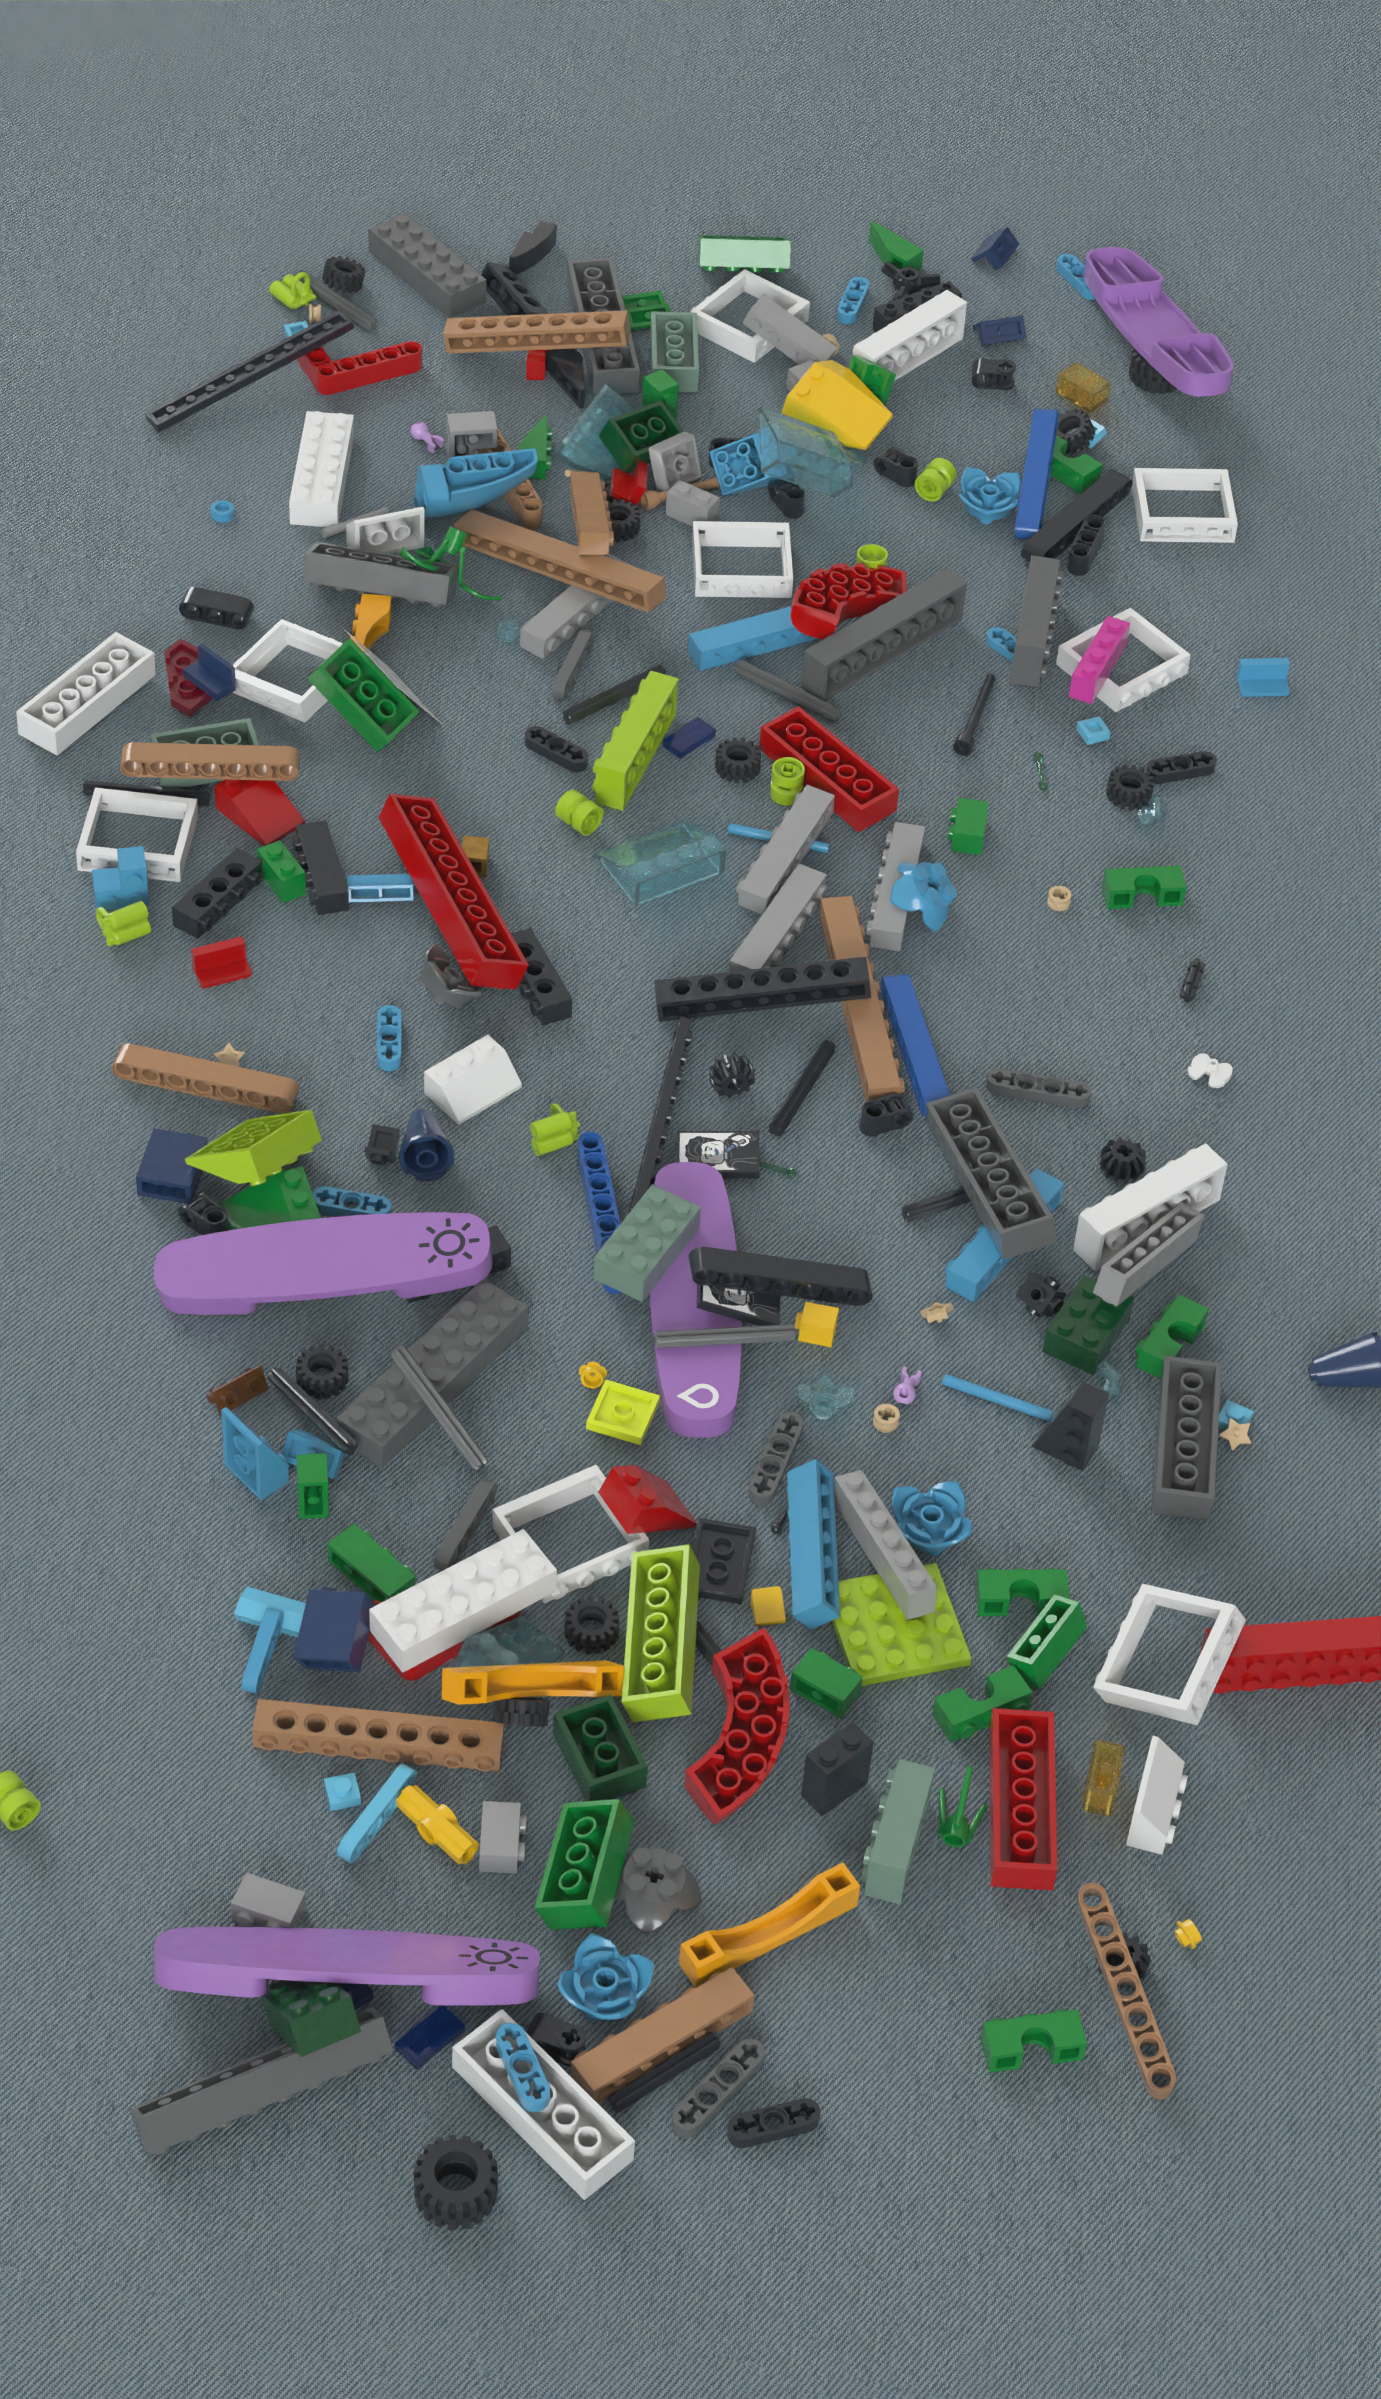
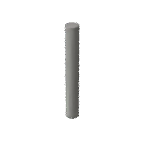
M387 507L323 528L321 529L322 536L327 538L345 532L346 524L352 521L389 514Z

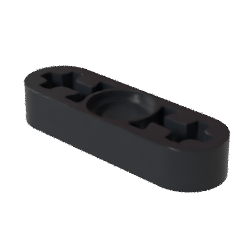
M539 726L530 727L525 731V746L531 751L572 772H582L587 769L588 753L586 750ZM552 747H560V748H562L563 750H561V751H552L551 748H552Z
M1207 751L1152 760L1147 765V771L1150 772V776H1153L1154 784L1169 783L1211 775L1215 771L1217 759L1214 754ZM1181 765L1185 766L1187 769L1180 770L1177 769L1175 766Z
M803 2098L739 2113L729 2120L727 2138L733 2146L747 2148L814 2131L819 2125L820 2107L815 2101ZM805 2111L807 2115H811L810 2120H805L803 2116H800V2112ZM788 2114H790V2120L793 2119L792 2125H789ZM769 2117H777L783 2122V2126L773 2130L765 2125V2120ZM756 2121L759 2122V2133L757 2132V2126L755 2127ZM742 2126L744 2130H748L747 2135H742L740 2131H737V2127Z

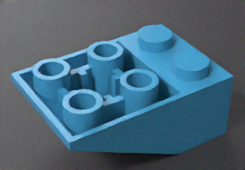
M774 426L709 451L723 496L768 486L770 481L780 482L786 480L789 476H796L783 432Z

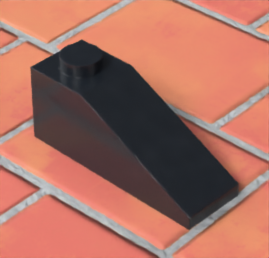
M575 348L546 351V371L580 409L584 408L585 386L583 357L581 353Z

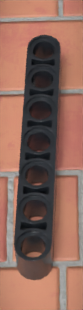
M1113 469L1109 470L1028 539L1022 548L1021 557L1028 561L1031 560V555L1055 559L1073 543L1086 517L1090 515L1103 517L1129 494L1133 480Z
M711 1247L695 1248L688 1255L693 1282L699 1285L853 1306L865 1305L873 1298L868 1272L862 1268Z

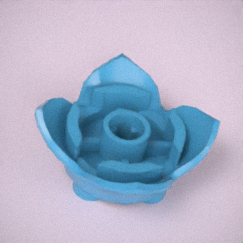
M967 466L961 477L962 492L959 494V498L964 503V508L971 515L979 518V521L983 524H990L993 520L1009 515L1011 510L1019 504L1017 499L1021 488L1019 473H1002L991 480L984 471Z
M900 863L897 870L903 876L892 887L890 903L905 911L921 910L922 920L925 925L935 933L946 922L950 905L957 897V891L952 886L941 863Z
M958 1481L941 1482L934 1485L925 1494L911 1486L894 1488L892 1497L893 1514L899 1529L908 1543L914 1548L922 1550L931 1556H937L942 1550L964 1540L972 1532V1522L970 1519L964 1518L966 1501Z
M591 1933L577 1949L574 1968L566 1970L560 1975L558 1989L563 1997L571 2005L584 2012L585 2017L590 2021L620 2019L635 2010L637 2001L647 1991L653 1976L654 1962L638 1954L623 1957L612 1941L598 1934Z

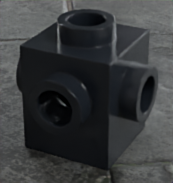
M1031 1272L1015 1296L1027 1304L1026 1310L1037 1317L1041 1315L1052 1317L1053 1314L1058 1313L1064 1304L1063 1299L1067 1293L1059 1288L1061 1283L1053 1277L1047 1275L1045 1278L1041 1274Z

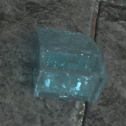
M521 1616L465 1638L453 1667L555 1663L564 1655L565 1651L552 1638L537 1629L530 1620Z

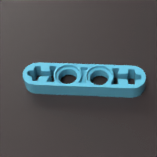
M400 1764L341 1840L337 1849L338 1857L351 1864L359 1858L397 1808L396 1799L400 1796L402 1790L409 1785H414L417 1777L416 1770L405 1764Z

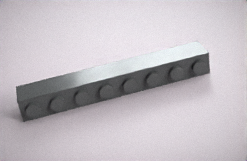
M370 2007L356 2013L361 2029L360 2033L300 2057L285 2043L130 2108L140 2145L149 2155L163 2154L169 2151L173 2145L182 2141L196 2140L203 2135V2132L210 2129L229 2126L236 2118L261 2112L264 2106L274 2102L290 2100L297 2092L304 2089L318 2088L326 2080L335 2076H346L352 2073L356 2067L365 2063L372 2064L381 2061L385 2057L384 2055L394 2052L383 2016L376 2009Z

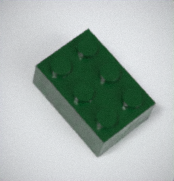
M660 400L609 419L598 436L625 473L633 470L639 460L647 464L651 463L649 447L680 434L683 430Z
M1083 1275L1046 1330L1043 1352L1094 1375L1130 1320L1134 1297L1129 1296L1118 1306L1107 1303L1093 1293L1097 1280Z
M611 1694L554 1713L553 1735L586 1801L611 1800L646 1788L648 1766Z
M278 1981L271 1984L266 1994L261 1996L270 2027L300 2057L361 2032L351 1996L337 1983Z

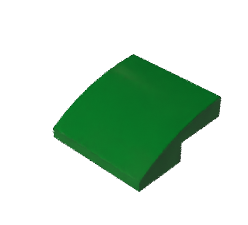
M661 290L622 296L624 308L628 312L631 330L650 328L651 311L671 312L669 304H665Z
M853 355L849 369L886 407L896 374L872 361Z

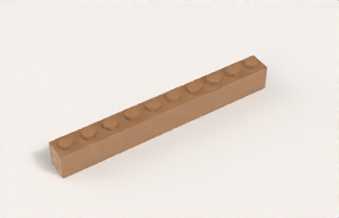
M471 509L454 523V528L468 534L463 544L465 547L649 613L666 598L665 580L662 576L603 555H579L577 546Z
M852 896L821 898L819 918L830 961L867 957L871 998L840 1001L865 1102L886 1097L892 1093L904 1094V1080L898 1077L899 1061L898 1058L893 1057L894 1042L892 1038H888V1019H883L884 1003L883 1000L878 999L879 984L878 981L873 980L874 965L873 962L868 961L869 946L868 943L863 941L865 938L864 926L859 925V907L854 906Z

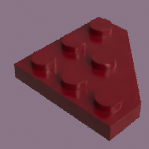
M179 639L164 651L170 701L172 707L191 717L213 698L184 677L183 669L198 661V648Z

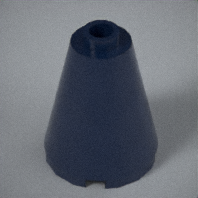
M427 1109L416 1110L410 1115L399 1152V1163L403 1172L407 1175L409 1173L415 1176L416 1180L433 1181L441 1178L447 1173L446 1170L454 1164L453 1147L435 1114Z
M1371 1332L1313 1357L1312 1364L1307 1365L1310 1381H1316L1317 1386L1381 1388V1339L1378 1332Z

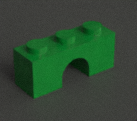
M1056 435L1050 475L1079 494H1082L1101 478L1103 464L1086 453L1077 458L1066 457L1068 442Z
M1181 865L1105 869L1102 882V891L1107 909L1133 908L1134 897L1138 893L1152 895L1156 899L1158 907L1183 906L1187 888Z
M1180 1294L1173 1303L1168 1302L1162 1312L1161 1320L1153 1322L1148 1338H1142L1136 1348L1135 1354L1138 1355L1136 1367L1160 1378L1164 1357H1181L1183 1345L1173 1339H1180L1193 1344L1205 1327L1209 1308Z
M994 1568L977 1570L975 1582L977 1616H1007L1010 1600L1015 1597H1025L1031 1600L1036 1607L1037 1616L1054 1594L1070 1599L1067 1570H1056L1053 1568L1045 1570H1026L1024 1568L1015 1570H997Z
M1014 1665L987 1676L985 1687L987 1700L977 1701L971 1699L962 1687L935 1698L932 1716L950 1743L960 1738L967 1739L975 1732L986 1727L989 1728L993 1708L1029 1710L1032 1691Z
M1058 2009L1052 2013L1040 2015L1029 2013L1019 2018L1011 2019L994 2018L988 2022H983L980 2037L989 2073L1020 2069L1024 2054L1023 2046L1033 2043L1043 2046L1048 2051L1052 2064L1083 2060L1087 2046L1078 2009L1069 2011Z

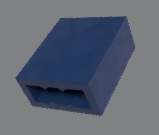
M153 1128L136 1175L137 1195L185 1204L191 1203L203 1170L187 1165L185 1158L208 1144V1137Z
M322 1587L321 1590H309L293 1658L304 1669L360 1673L370 1632L369 1609L376 1606V1604L366 1595V1592L360 1589H349L348 1592L338 1591L330 1587Z

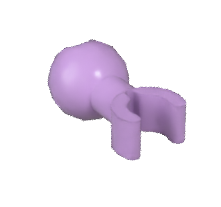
M419 421L411 426L410 431L413 438L417 440L423 439L428 444L427 449L429 452H435V445L443 448L444 439L437 435L432 436L426 423Z
M903 1367L900 1377L901 1383L895 1387L893 1396L897 1403L908 1405L916 1397L914 1386L920 1383L921 1370H918L916 1375L909 1378V1375L906 1373L907 1367Z

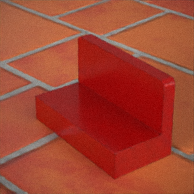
M639 460L631 475L614 468L611 477L610 495L619 500H625L626 503L632 502L633 506H637L647 489L648 464Z
M242 936L191 949L192 968L203 989L252 976V970L246 959L245 942Z

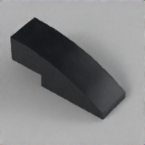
M539 221L533 233L523 232L509 257V267L516 275L536 265L552 250L556 244L557 225Z

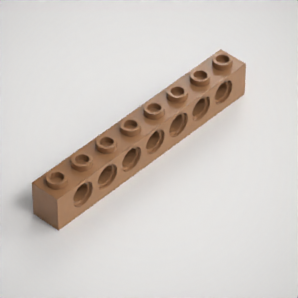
M627 310L447 318L443 338L447 354L627 346L631 328Z
M258 1699L252 1734L253 1747L264 1750L277 1749L288 1750L294 1753L308 1752L325 1756L339 1755L356 1759H379L392 1763L398 1761L410 1762L422 1766L428 1764L441 1765L453 1769L461 1767L487 1772L490 1770L500 1771L504 1742V1724L490 1721Z

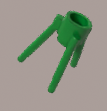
M968 1766L957 1812L951 1815L949 1819H946L945 1790L943 1788L939 1789L940 1826L938 1835L942 1837V1841L952 1847H963L966 1845V1842H972L973 1834L987 1809V1806L982 1804L970 1826L968 1819L963 1816L973 1772L972 1766Z

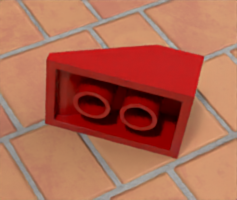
M225 779L215 785L216 809L263 846L279 841L294 832L296 825L305 824L304 818L275 781Z
M637 1465L612 1467L598 1491L627 1534L695 1528L697 1525L669 1483Z

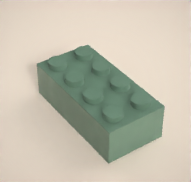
M651 311V374L663 369L679 384L678 392H698L697 313Z
M250 718L150 734L151 743L259 745ZM158 778L162 788L173 789L225 780Z
M652 1184L594 1257L593 1279L643 1302L698 1232L701 1207Z
M898 1759L896 1770H889L885 1786L886 1792L881 1797L878 1809L879 1816L874 1821L871 1832L872 1840L870 1846H867L863 1860L864 1867L860 1881L866 1883L865 1896L901 1905L930 1802L935 1768Z

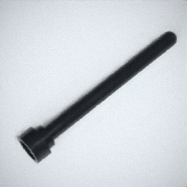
M993 674L986 676L965 730L954 741L953 750L958 755L968 756L974 748L973 734L994 685L995 676Z

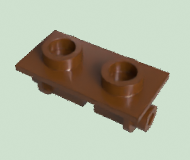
M258 1365L253 1369L247 1368L246 1372L233 1378L228 1383L226 1382L217 1388L209 1390L210 1393L206 1394L207 1400L210 1404H216L219 1416H222L221 1410L227 1407L231 1411L269 1390L262 1366Z

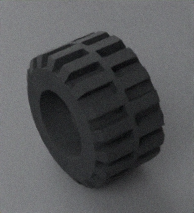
M1133 347L1129 376L1135 386L1141 387L1144 391H1150V393L1160 394L1178 390Z
M449 2135V2140L444 2141L441 2137L435 2140V2146L428 2144L424 2148V2155L419 2154L417 2166L414 2168V2199H416L418 2210H423V2217L428 2221L435 2219V2226L440 2228L443 2224H447L448 2230H456L457 2225H462L463 2229L470 2228V2222H474L476 2225L482 2222L483 2214L489 2216L492 2212V2205L496 2204L498 2192V2165L496 2159L493 2160V2153L489 2148L483 2150V2143L479 2140L472 2143L471 2137L465 2135L463 2140L456 2139V2135ZM461 2174L470 2178L474 2183L464 2190L453 2191L442 2187L438 2182L445 2176Z

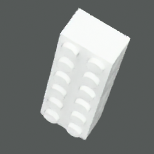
M946 290L908 314L903 315V317L893 323L888 324L878 332L873 333L865 340L857 343L853 348V355L865 358L895 373L894 381L963 339L967 302Z
M307 411L289 501L291 525L329 527L339 523L354 441V415Z
M115 632L16 711L18 734L51 753L59 755L156 675L154 652Z
M1205 1143L1196 1149L1189 1150L1179 1159L1169 1161L1163 1168L1148 1173L1138 1182L1128 1184L1123 1190L1113 1196L1105 1197L1102 1202L1095 1206L1085 1208L1079 1215L1073 1251L1096 1271L1181 1202L1198 1212L1220 1200L1227 1163Z
M522 1529L370 1608V1631L403 1673L556 1592L557 1569L527 1532Z
M501 2009L452 2047V2068L583 2200H586L634 2160L635 2140L527 2033L528 2040L550 2086V2102L540 2112H530L523 2108L496 2048V2032L498 2028L506 2023H516ZM506 2036L505 2041H509L512 2045L513 2053L516 2052V2039ZM519 2061L513 2068L516 2072L524 2074L531 2071L532 2066L526 2061ZM532 2081L529 2083L530 2096L533 2095L535 2099H540L541 2094L535 2092Z

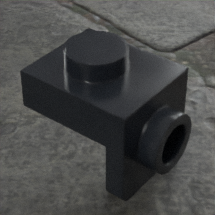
M372 1124L368 1146H365L364 1150L366 1158L370 1159L371 1163L386 1165V1162L394 1163L400 1129Z

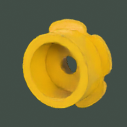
M588 1362L587 1365H582L579 1369L582 1384L591 1389L600 1387L605 1380L604 1378L607 1377L606 1368L601 1367L598 1362Z
M1190 1919L1182 1923L1177 1921L1178 1929L1174 1931L1177 1940L1182 1947L1185 1948L1189 1945L1191 1949H1194L1196 1944L1202 1941L1198 1929Z

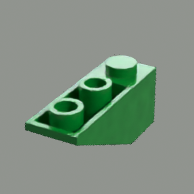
M874 221L871 222L869 242L883 263L890 262L898 269L911 267L917 271L922 269L923 249Z
M543 416L518 444V450L536 449L538 457L536 471L528 479H546V470H551V456H548L551 455V441L548 440H551L552 426H547V416Z

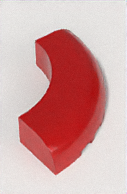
M846 563L835 564L828 570L818 569L812 572L809 578H804L798 589H796L790 613L792 624L799 632L824 640L827 636L834 633L836 626L842 621L867 615L879 606L907 591L906 571L878 565L876 569L866 568L864 563H858L853 567H848Z
M765 1627L713 1656L712 1674L723 1693L727 1715L717 1743L699 1761L685 1770L684 1786L707 1819L713 1824H719L734 1814L761 1787L774 1767L787 1733L790 1702L788 1680L783 1669L781 1656Z

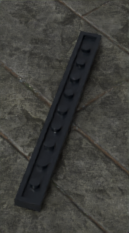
M339 310L146 412V420L158 432H161L353 330V321Z
M682 1016L673 1035L628 1214L647 1192L649 1184H654L658 1169L654 1168V1164H659L663 1153V1148H660L659 1145L664 1144L668 1129L664 1128V1125L669 1124L673 1109L669 1108V1105H673L677 1097L678 1089H675L674 1085H679L683 1070L679 1069V1066L684 1065L688 1051L684 1050V1046H689L693 1031L689 1030L691 1019Z

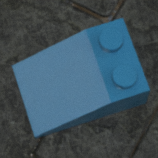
M227 1407L223 1408L221 1415L224 1465L262 1500L289 1482V1463L282 1454H277L270 1447L265 1437H259Z

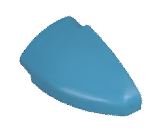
M536 449L457 456L448 459L446 465H441L440 463L418 466L414 508L423 507L424 519L456 515L482 507L506 495L535 473L538 461Z

